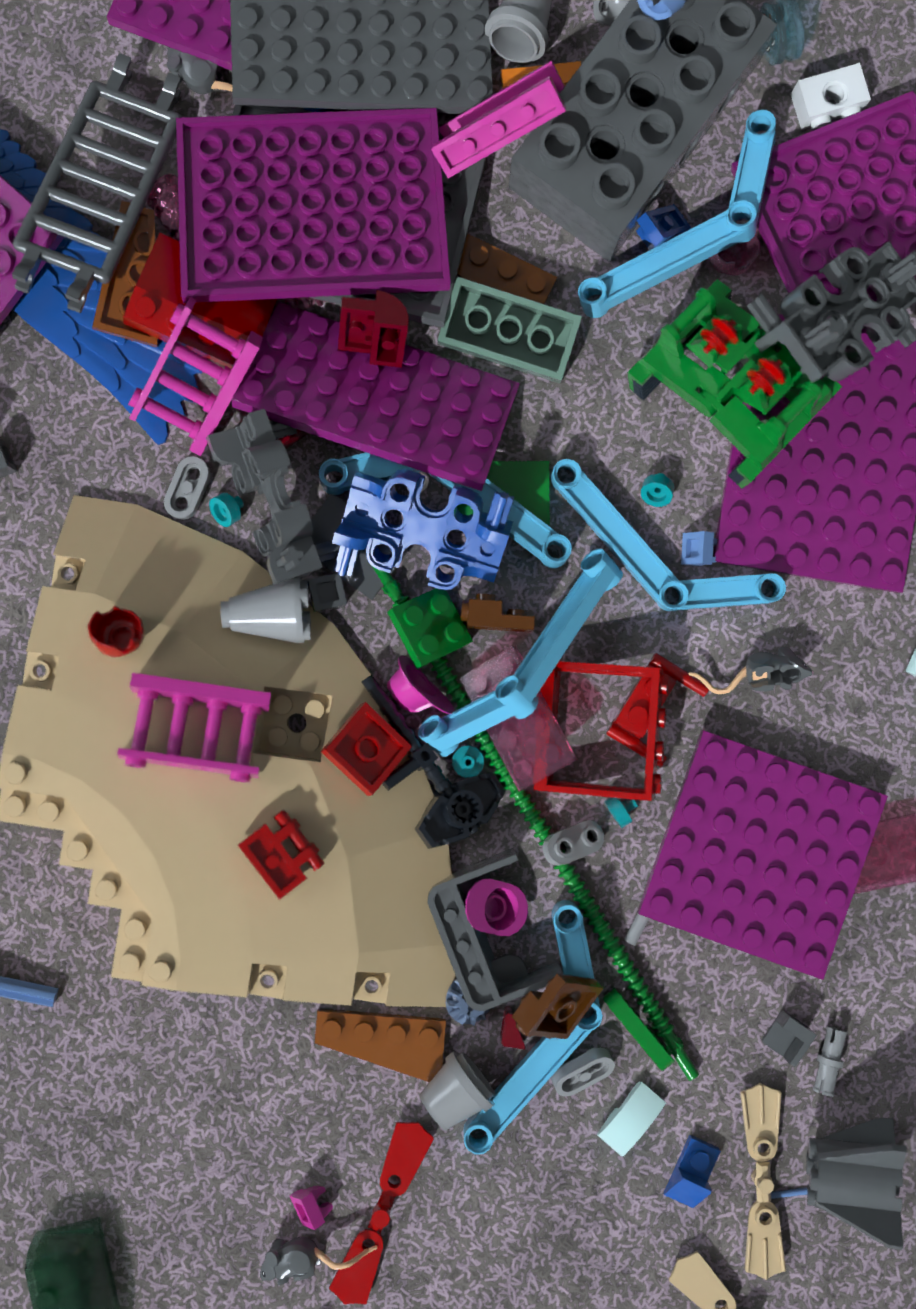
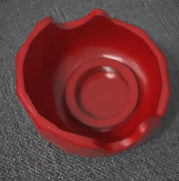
M114 606L106 613L96 611L87 625L92 643L102 654L109 657H122L136 651L143 643L145 637L142 619L133 611L120 609L117 606Z

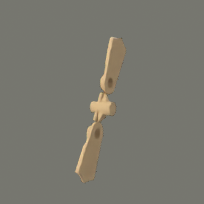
M759 1083L740 1092L747 1150L754 1160L759 1161L756 1162V1169L753 1170L751 1175L752 1181L756 1186L757 1201L749 1210L744 1269L747 1273L755 1274L767 1280L775 1274L786 1271L779 1212L771 1202V1192L774 1189V1184L770 1174V1162H767L777 1152L782 1093L780 1090ZM761 1143L768 1144V1149L765 1152H758V1146ZM763 1212L770 1213V1217L766 1221L759 1220Z
M698 1251L676 1259L674 1269L668 1278L669 1282L701 1309H736L734 1297ZM718 1300L726 1301L725 1306L722 1308L715 1307V1304Z

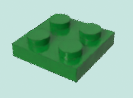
M435 588L397 605L387 612L416 669L473 642L446 590Z

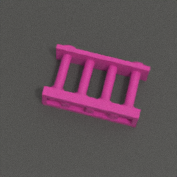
M552 60L439 126L438 129L443 139L433 144L431 150L447 178L452 177L566 111V107L559 95L565 85Z
M190 297L186 306L178 304L170 320L176 326L144 389L142 390L137 387L128 405L134 407L129 417L133 421L136 420L143 408L188 432V437L193 439L189 450L201 456L208 444L206 437L214 433L234 393L237 391L256 356L263 337L251 331L247 340L233 338L192 315L190 312L197 300ZM183 326L231 351V356L236 358L232 368L228 366L223 368L177 343L176 340ZM169 354L217 379V384L221 385L218 394L210 393L208 395L162 370ZM155 381L203 407L202 410L207 412L203 422L198 419L193 421L148 397Z
M132 672L130 688L133 693H137V698H140L131 749L118 748L117 751L118 757L121 760H125L124 765L146 768V763L229 774L230 780L250 783L251 778H258L259 767L249 766L257 716L261 715V711L269 712L271 693ZM158 696L172 698V703L175 704L166 754L145 751L154 701L158 700ZM193 701L207 703L206 708H209L201 759L180 756L188 707L192 706ZM227 706L241 708L240 712L244 714L236 764L215 761L223 711L227 710Z

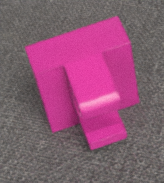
M317 1185L304 1190H297L289 1195L302 1225L316 1230L325 1223L324 1218L333 1209L330 1202H325L320 1206L317 1205L318 1197L326 1191L324 1187Z

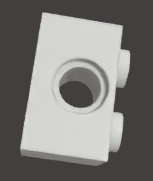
M860 63L798 80L791 92V98L801 130L812 127V130H816L831 124V121L843 119L861 112L871 100ZM826 97L834 99L836 104L828 102Z

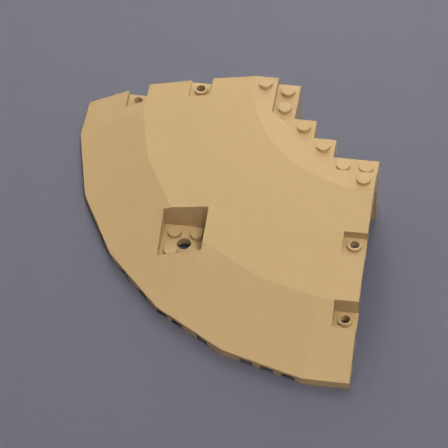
M74 495L53 554L56 555L51 587L42 586L26 649L27 658L23 684L17 686L0 764V821L64 831L59 865L93 870L88 904L121 909L111 977L142 982V986L236 997H248L251 994L278 998L284 1001L351 1006L353 999L383 1003L386 1004L385 1006L446 1007L447 991L455 980L456 975L428 906V894L435 884L452 875L449 845L446 844L428 849L415 831L423 813L435 797L424 769L414 771L389 791L382 784L374 795L367 796L321 753L326 744L359 705L367 702L387 723L389 722L387 717L383 716L380 712V707L362 684V681L371 675L369 670L356 655L338 628L320 612H314L311 605H309V608H303V611H310L311 640H305V643H294L231 631V627L223 628L221 601H229L230 597L272 585L270 573L245 552L140 505ZM72 568L74 576L72 579L67 580L64 575L65 571ZM114 606L133 611L143 622L145 632L143 643L136 651L126 656L109 657L102 654L92 643L87 626L96 611L106 613ZM41 664L46 668V674L43 677L37 674V667ZM132 672L271 693L269 712L261 711V715L257 716L249 766L259 767L258 778H251L250 783L230 780L229 774L146 763V768L124 765L125 760H121L118 757L117 751L118 748L131 749L140 698H137V693H133L130 688ZM158 696V700L154 701L145 748L146 752L166 754L175 706L172 703V698ZM193 701L192 706L188 707L180 753L182 757L201 759L209 708H206L207 703ZM227 706V710L223 711L215 761L236 764L244 715L240 712L241 708ZM298 713L305 717L306 727L302 732H294L290 729L288 722L293 714ZM410 750L399 762V764L395 767V769H397L399 766H401L403 763L409 760L408 755L412 753ZM285 809L291 819L296 818L300 823L301 827L299 829L310 843L314 842L318 847V854L325 864L314 871L305 862L299 868L307 879L281 900H278L237 844L263 824H266L274 834L281 827L273 816ZM288 837L281 842L292 858L298 854V849ZM271 975L274 978V984L266 985L263 982V976ZM374 980L377 982L378 988L371 991L366 987V982Z

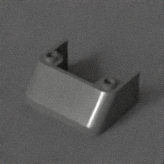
M514 847L462 868L435 884L428 894V906L465 1001L472 1009L477 1011L491 1009L524 996L530 991L544 988L548 981L555 977L557 973L563 974L558 961L528 973L524 961L515 954H505L495 958L485 932L474 929L467 919L465 906L469 890L481 879H491L490 871L518 861Z

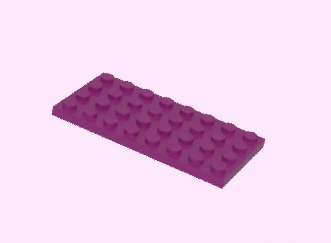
M278 302L263 334L260 348L233 395V408L248 413L265 409L269 420L482 492L520 383L405 345L402 368L369 364L370 354L338 350L340 322Z

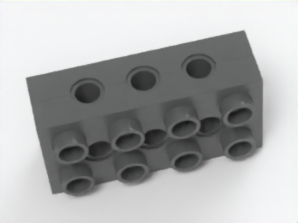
M630 0L559 95L566 107V111L532 130L512 156L508 188L610 262L637 227L638 222L636 220L646 211H649L759 64L778 24L745 0H685L683 8L663 20H653L642 12L638 1ZM651 0V1H653V4L656 5V4H657L658 2H660L661 0ZM634 102L642 103L648 107H640ZM604 153L610 156L611 159L601 160L596 158L594 154Z

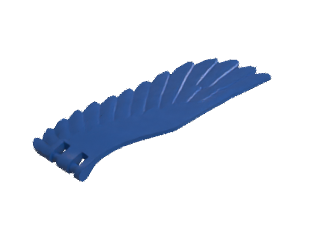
M1 129L0 175L33 202L46 173L36 169L37 162L29 155L20 153L22 146L14 141H9L11 138L9 132ZM49 200L44 211L47 216L96 234L92 231L93 225L88 218L74 211L71 207ZM64 237L55 250L99 268L102 267L108 254ZM46 262L34 278L29 294L24 292L12 309L30 326L88 371L131 414L134 407L128 404L136 388L144 389L167 343L157 339L158 346L156 348L93 330L92 326L102 283L93 281L81 313L68 309L69 299L65 296L77 274ZM169 354L162 370L199 389L194 375L196 373L202 374L203 372ZM156 381L148 397L185 416L181 402L186 400L195 403ZM142 408L136 421L157 445L166 443L168 438L167 421Z

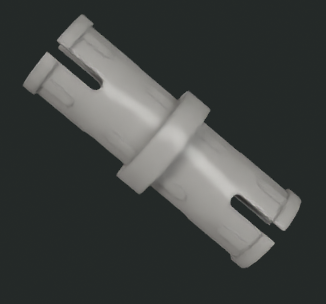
M826 1026L822 1053L817 1055L816 1061L819 1062L813 1091L817 1093L821 1091L822 1095L834 1097L838 1070L843 1068L844 1061L841 1060L848 1032L843 1029L837 1030L838 1028Z

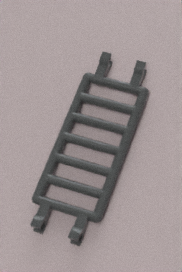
M121 53L118 54L115 60L113 71L107 84L98 81L90 83L13 241L14 249L24 253L21 262L17 264L12 273V277L17 280L15 289L29 294L41 261L61 267L77 274L65 296L69 299L68 309L81 313L87 294L94 280L103 284L111 281L177 136L176 118H182L179 113L172 111L174 104L178 102L181 90L178 89L181 77L168 73L157 103H151L123 91L125 85L129 83L132 77V71L129 70L132 60L131 57ZM99 97H103L164 121L167 125L162 136H159L93 109ZM87 121L156 148L150 162L82 136L81 134ZM74 148H79L143 173L144 175L138 188L70 162L69 159ZM62 173L131 199L132 201L126 214L56 188ZM49 200L120 226L114 240H109L44 215L43 213ZM36 227L108 253L102 267H96L30 242Z

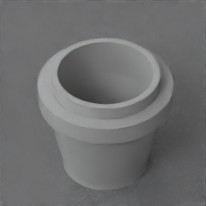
M504 0L499 8L491 12L485 25V35L489 36V42L493 50L504 59L515 63H529L540 59L546 50L549 40L547 27L552 0Z
M455 1051L450 1053L445 1058L446 1063L419 1094L429 1114L445 1131L482 1110L487 1112L495 1105L492 1100L495 1096L493 1088L475 1063L464 1052L460 1055Z

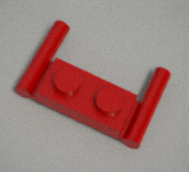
M657 653L653 655L647 666L663 668V675L669 676L668 694L662 695L661 707L674 688L676 680L702 697L709 691L698 678L690 676L688 672ZM640 677L607 730L606 735L646 759L647 744L640 741L641 737L643 738L648 730L651 678ZM665 755L663 757V761L657 762V766L660 768L663 766L667 759Z

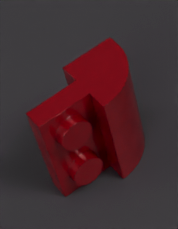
M380 290L376 292V300L342 297L338 350L370 354L369 364L402 368L408 330V313L403 303L395 296Z

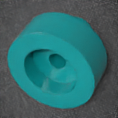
M663 473L649 475L643 481L641 498L651 506H666L672 500L675 489L674 483Z
M223 492L210 500L209 508L211 514L221 526L229 527L240 520V509L244 506V503L239 496L233 498L230 494Z
M465 745L455 751L452 757V765L458 775L470 778L482 771L484 757L478 748ZM467 759L471 760L469 765L465 763Z
M610 797L604 801L621 828L633 822L628 813L638 807L635 800L625 799L620 801L618 798Z

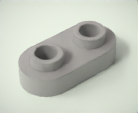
M194 456L187 457L177 466L164 498L166 511L176 519H189L198 510L211 477L210 468L202 459ZM193 469L200 471V476L196 480H191L189 477L190 471ZM181 498H186L188 501L185 509L177 507V502Z
M594 821L579 822L549 835L543 843V854L546 860L553 865L569 864L598 851L604 843L603 830ZM588 831L592 834L593 837L591 842L587 839ZM561 842L566 846L565 853H562L560 850Z
M591 1048L577 1058L562 1064L552 1075L551 1080L557 1094L572 1096L608 1077L613 1072L615 1063L607 1049Z

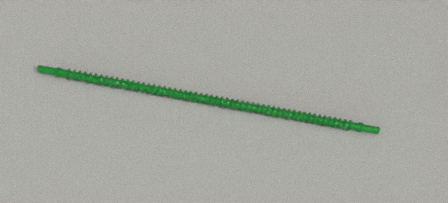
M373 567L384 587H382V590L394 602L392 607L409 600V596L403 595L397 579L394 580L390 573ZM440 658L431 663L433 665L431 671L437 672L436 679L442 680L441 687L447 688L446 695L450 694L452 696L450 701L457 704L455 710H458L470 704L473 700L467 699L466 695L468 692L462 691L461 687L463 684L457 683V675H452L451 671L453 668H448L446 665L448 659L443 660V658ZM484 730L476 734L475 742L481 743L480 750L486 751L485 758L491 759L490 766L496 767L494 773L501 775L499 781L506 783L504 789L510 790L509 797L515 798L514 805L520 806L519 813L525 814L524 821L530 822L529 829L535 830L533 836L540 838L538 844L542 846L545 839L551 835L549 832L551 826L544 824L546 818L540 817L541 810L535 809L536 802L530 801L531 794H526V786L520 785L522 779L515 777L517 771L510 769L512 763L505 761L507 755L501 754L500 750L502 747H497L495 744L497 739H492L490 736L492 731ZM560 849L562 853L566 852L565 849ZM554 865L553 868L560 871L558 877L565 879L563 885L570 887L568 893L575 895L573 901H578V908L584 910L583 917L589 918L588 925L594 926L593 933L599 934L597 940L604 942L602 948L609 950L607 956L614 958L612 964L618 965L617 972L623 973L622 980L628 981L627 988L633 989L632 997H638L637 1005L643 1006L641 1011L648 1014L647 1021L653 1022L651 1025L652 1029L658 1030L656 1033L657 1037L663 1038L667 1052L674 1056L689 1081L698 1077L699 1073L685 1052L681 1038L677 1037L673 1032L674 1025L668 1024L669 1017L663 1016L664 1009L658 1008L659 1001L653 1000L654 993L648 992L649 985L643 984L644 977L638 976L640 972L638 968H633L635 962L628 960L630 954L623 952L625 946L618 944L620 938L613 936L615 930L613 928L609 929L610 922L608 920L604 921L605 914L603 912L599 913L600 905L593 903L595 897L588 895L590 889L583 887L585 881L579 880L580 873L574 872L575 865Z

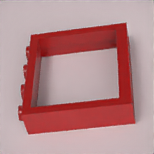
M559 661L540 690L534 790L644 801L654 800L655 794H660L662 788V774H657V762L663 761L664 741H659L660 728H665L667 715L666 708H661L662 695L668 694L669 676L663 675L664 669ZM561 672L651 678L644 788L553 780Z

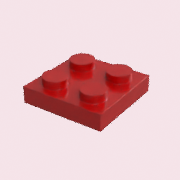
M367 702L359 705L326 744L321 753L367 796H372L412 746Z

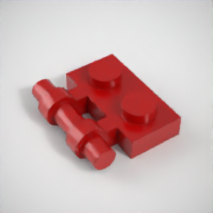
M285 809L273 816L281 827L274 834L266 824H263L237 844L278 900H281L307 879L299 868L305 862L314 871L325 864L318 854V847L314 842L310 843L299 829L301 827L300 823L296 818L291 819ZM287 837L299 851L293 858L281 844Z

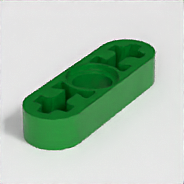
M613 988L603 997L607 1006L662 1072L675 1062L663 1044L648 1026L643 1024L639 1015L616 988Z

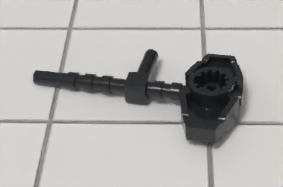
M371 674L364 679L362 684L380 707L379 710L383 716L387 717L390 726L412 746L410 749L412 753L408 755L409 760L391 772L382 783L383 786L389 791L414 771L424 769L425 775L429 780H432L435 789L441 795L433 798L418 822L415 831L428 849L470 837V835L481 828V824L488 823L506 790L493 772L470 777L452 784L442 774L443 771L440 766L435 764L434 761L438 757L429 744L422 745L415 736V731L411 726H408L405 722V717L402 713L398 712L395 708L397 707L392 700L390 701Z

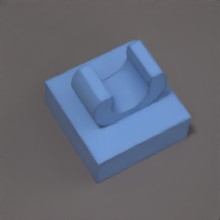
M714 532L683 533L681 565L701 566L712 565V563L717 562L715 561L716 556L713 557V545H717Z

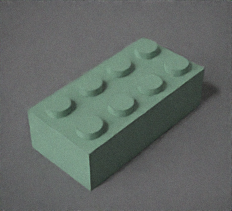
M457 277L450 297L444 328L441 327L437 341L441 346L560 384L582 316Z

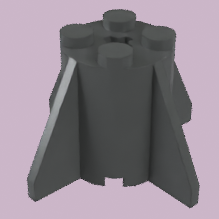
M892 1118L873 1119L822 1138L809 1137V1154L807 1153L806 1174H810L809 1185H807V1206L822 1208L887 1248L903 1250L902 1199L895 1198V1196H899L900 1187L903 1188L902 1169L907 1154V1146L895 1145L894 1121Z

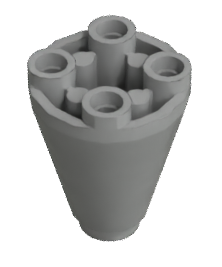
M295 577L230 597L229 601H221L222 627H231V631L294 643H305V640H311L310 611H303V608H309L308 580H301V577Z

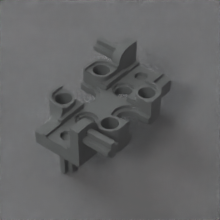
M890 242L884 244L870 256L856 247L847 249L819 270L820 274L823 272L835 288L841 289V294L833 295L829 293L814 274L782 299L781 312L785 318L783 322L763 294L747 305L766 332L763 337L755 342L760 352H763L779 340L781 344H785L802 368L800 370L802 374L805 373L812 383L824 375L833 381H841L874 360L873 355L864 345L861 338L863 326H866L867 335L875 345L876 353L893 344L898 339L904 348L916 341V330L911 324L910 316L906 310L916 302V279L914 278L916 275V251L901 259ZM867 288H870L875 292L877 297L876 302L872 301L867 294Z
M261 409L243 417L242 423L236 426V428L208 435L206 440L212 454L211 459L213 463L218 461L220 466L232 465V478L239 496L258 491L259 495L265 494L272 519L266 526L258 528L252 533L261 554L264 557L268 556V571L273 584H277L295 577L303 579L322 568L321 563L337 558L340 545L332 543L333 539L314 545L311 537L313 526L306 504L301 505L300 500L292 502L287 494L284 476L289 472L287 466H290L291 463L284 445L280 440H276L297 434V429L272 420L269 421L265 409Z

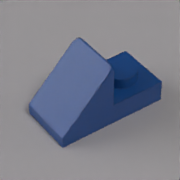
M675 204L646 211L636 220L641 226L636 232L649 250L692 229Z
M689 1134L663 1194L691 1208L697 1206L712 1192L708 1179L719 1157L720 1149Z

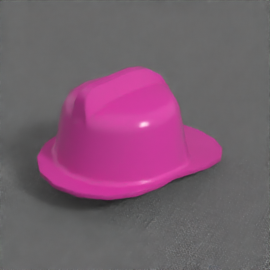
M401 655L398 658L400 668L387 682V688L398 705L409 712H421L434 706L446 714H452L454 708L448 698L427 679L420 668L416 669L412 659Z
M481 879L469 890L466 898L465 912L469 923L474 929L498 936H511L517 933L524 925L528 915V903L520 888L494 879Z

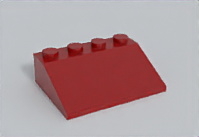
M159 233L123 315V324L167 343L176 326L170 320L178 304L186 306L187 303H183L181 297L180 242ZM277 299L196 302L190 313L237 340L240 338L247 340L251 331L263 337ZM183 326L176 340L177 343L223 368L225 366L232 368L236 360L235 357L231 356V351L186 326Z

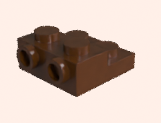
M476 594L475 599L462 600L461 621H467V628L515 632H532L534 630L535 617L527 616L528 610L508 609L506 615L502 614V601H495L496 595Z
M557 973L555 977L548 981L544 992L530 991L521 999L519 1007L512 1018L517 1022V1029L528 1037L568 1039L604 988L596 979Z

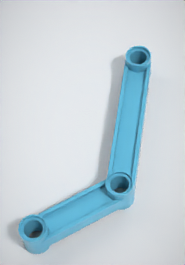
M757 110L747 118L728 210L597 278L585 279L578 288V296L586 316L590 318L602 317L610 308L737 243L748 242L755 236L773 146L775 144L776 119L770 111ZM758 131H766L765 133H762V134L756 133V132H758ZM741 219H745L748 221L745 224L735 223L736 221ZM593 295L601 296L595 301H588V298Z
M365 452L341 459L325 461L320 466L319 478L325 492L331 495H340L350 490L353 477L357 471L386 481L395 471L400 469H408L418 473L422 471ZM332 471L340 472L343 475V478L337 483H330L326 480V476ZM429 474L450 491H452L453 486H461L477 492L482 498V512L485 513L489 512L495 491L504 492L488 479H486L481 492ZM513 500L507 519L513 521L509 536L541 560L544 566L556 569L565 564L572 551L568 538L558 534L516 500ZM550 545L559 546L563 551V557H551L548 554L547 547Z
M562 459L554 466L550 476L553 487L567 500L661 609L676 611L768 604L778 601L784 596L786 592L785 581L781 576L774 573L678 580L581 470L577 462L571 459ZM560 469H569L574 475V481L571 483L561 482L557 472ZM763 581H769L773 585L774 593L771 597H767L762 593L761 585ZM667 588H674L679 594V600L675 605L669 604L665 600L664 593Z
M595 549L584 557L581 562L582 574L513 675L503 679L495 691L454 711L452 714L442 718L438 715H432L421 724L418 736L425 743H428L431 749L440 757H446L453 753L460 742L513 716L517 719H523L533 713L538 705L537 693L604 592L615 587L623 576L621 569L603 549Z
M570 900L559 901L552 909V921L563 974L595 979L581 911ZM563 910H573L575 918L571 923L563 924L558 920L559 914ZM598 997L591 1005L594 1008L592 1016L586 1019L582 1018L568 1039H548L542 1037L495 1089V1096L492 1098L495 1105L487 1112L482 1110L467 1119L464 1124V1144L468 1151L480 1155L490 1150L497 1137L590 1032L599 1027L602 1022V1012ZM475 1129H482L486 1132V1135L481 1139H475L471 1137L470 1133Z

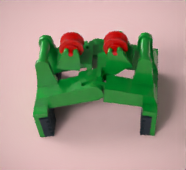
M717 279L707 290L700 288L696 292L695 299L671 324H666L661 329L659 340L627 373L629 388L643 401L662 382L707 417L713 415L709 421L745 456L728 475L742 489L756 478L842 386L837 381L829 379L826 375L812 383L805 373L802 374L800 371L802 368L785 344H781L779 340L763 352H760L755 342L763 337L766 332L754 316L731 301L732 289ZM689 348L709 368L707 370L687 357L684 351ZM740 361L744 365L732 379L727 377L726 375ZM716 363L721 368V371L712 365ZM783 396L790 401L789 405L777 417H771L762 421L744 405L746 403L766 415Z

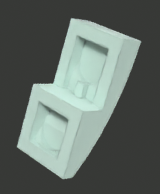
M637 1082L620 1108H615L609 1115L597 1136L620 1156H624L650 1127L666 1102L643 1082Z

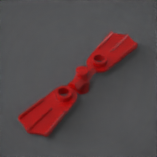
M418 1121L409 1123L396 1122L380 1176V1187L383 1191L373 1209L372 1218L368 1225L370 1229L362 1230L357 1234L342 1263L353 1259L368 1249L363 1244V1241L366 1239L373 1240L378 1248L362 1257L352 1266L339 1269L329 1286V1290L337 1295L343 1304H367L383 1250V1239L379 1233L389 1224L390 1210L396 1196L406 1192L434 1140V1136L427 1132ZM397 1175L401 1181L398 1184H392L389 1181V1177Z

